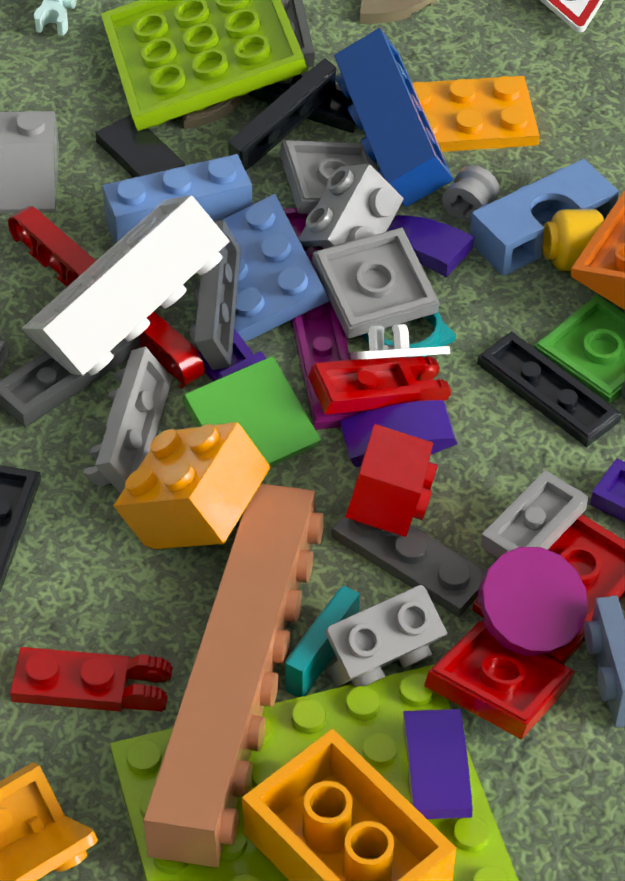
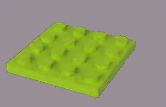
M138 0L101 13L137 131L161 125L168 120L194 111L203 110L208 106L236 96L246 95L253 90L279 81L288 80L293 76L308 71L303 53L281 0Z

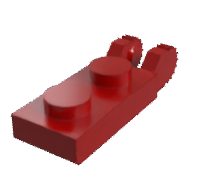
M432 356L320 362L312 365L308 375L325 415L373 410L416 401H446L452 392L447 381H444V379L439 380V378L437 380L433 379L440 373V367L435 357L433 358Z
M20 647L10 691L11 701L122 712L123 708L162 712V710H166L167 692H164L158 686H145V684H132L127 687L128 679L167 682L171 679L173 666H171L172 663L168 662V659L165 660L163 657L159 658L157 656L151 657L150 655L139 654L130 659V656Z

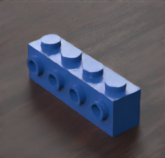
M381 28L376 29L334 54L340 73L336 75V81L344 95L353 101V104L348 107L353 121L361 131L364 129L366 136L361 139L362 145L370 159L374 163H378L380 169L377 172L404 198L402 204L408 207L453 181V176L401 56Z

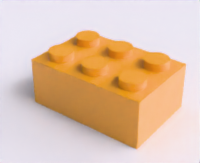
M333 728L242 797L243 834L289 881H453L457 847Z

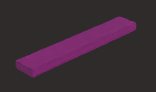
M296 207L283 209L299 239L306 226V219L309 214L298 213ZM302 245L314 268L312 263L313 252L324 248L322 246L304 247ZM328 301L291 320L312 424L315 430L342 427L340 420L363 413V411L325 415L308 378L311 367L315 363L351 360L344 330L331 302Z

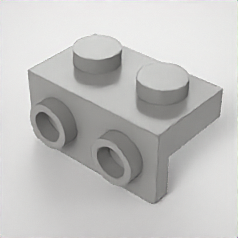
M370 163L341 166L329 177L324 194L316 208L309 213L306 219V226L299 237V241L304 247L322 246L326 249L384 233L390 226L404 198Z
M422 585L416 586L329 626L325 633L338 661L327 668L326 672L335 688L350 682L355 688L367 686L384 678L385 675L381 668L397 660L400 661L403 669L432 656L433 654L429 646L448 633L426 588Z

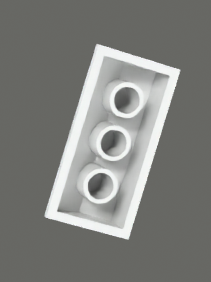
M192 195L163 200L21 329L71 374L84 375L88 372L90 375H94L113 359L114 355L110 351L121 340L125 338L127 342L132 341L150 325L147 317L160 305L165 309L184 295L187 289L183 284L196 272L200 276L204 275L216 266L223 257L219 251L230 241Z

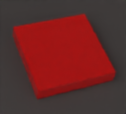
M479 621L428 671L424 687L522 740L564 693L571 683L575 671L544 654L523 656L504 648L489 634L484 622Z

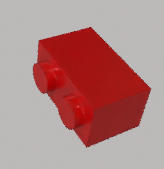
M374 424L345 518L406 537L412 519L423 520L432 490L430 489L438 467L437 464L429 462L433 442Z

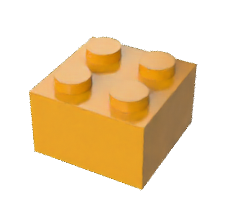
M238 422L217 425L206 424L201 427L179 430L168 429L158 434L152 440L150 451L138 469L127 478L125 488L113 507L140 541L150 548L164 549L224 544L271 466Z

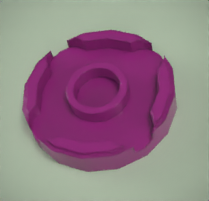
M518 547L502 554L483 574L477 593L478 606L481 605V611L485 617L483 622L489 634L504 648L523 656H538L540 654L553 653L564 648L582 629L588 611L586 588L576 569L561 555L542 547Z

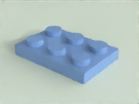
M275 194L222 219L226 222L241 248L234 328L243 341L251 340L330 301Z

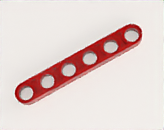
M28 206L9 217L8 228L14 241L18 242L21 240L31 249L28 253L45 268L50 266L60 275L57 279L66 287L96 262L94 258L33 206ZM153 311L147 317L150 325L139 335L140 347L146 346L163 368L181 383L178 387L182 389L204 375L203 361L193 345Z

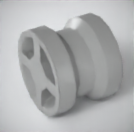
M464 166L456 175L454 183L445 190L442 197L443 206L449 215L471 223L473 211L497 199L500 192L499 183L488 170L480 166Z

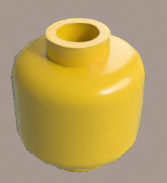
M564 209L555 213L551 222H546L543 226L542 250L545 259L551 260L554 267L559 271H571L572 266L603 223V215L595 209Z

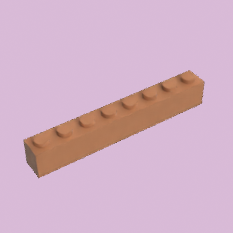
M260 484L243 512L143 819L148 857L218 868L224 845H233L235 843L239 826V810L235 809L238 797H243L250 791L253 774V764L249 762L252 750L260 751L262 748L266 729V719L262 716L265 706H274L278 689V673H274L277 663L285 664L288 658L290 631H287L289 622H298L302 604V591L298 590L300 582L309 583L313 566V552L310 551L311 544L319 545L322 539L324 514L316 512L315 490Z

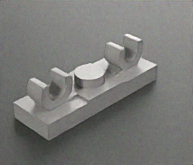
M146 346L131 350L126 368L115 373L114 378L121 385L120 388L110 391L108 394L113 404L105 426L107 429L103 442L90 450V454L96 459V464L94 467L85 468L83 472L93 484L105 486L111 483L120 494L125 488L127 478L138 469L150 451V444L156 436L173 379Z

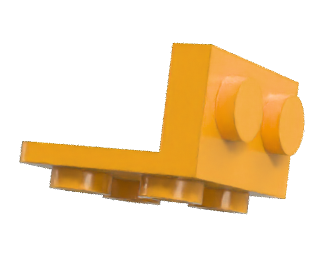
M32 762L0 781V881H37L53 870L56 872L68 870L81 863L87 857L86 850L98 842L93 829L64 815L40 765Z

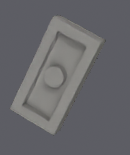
M545 470L482 533L481 547L497 558L518 547H542L548 550L586 510L588 496Z

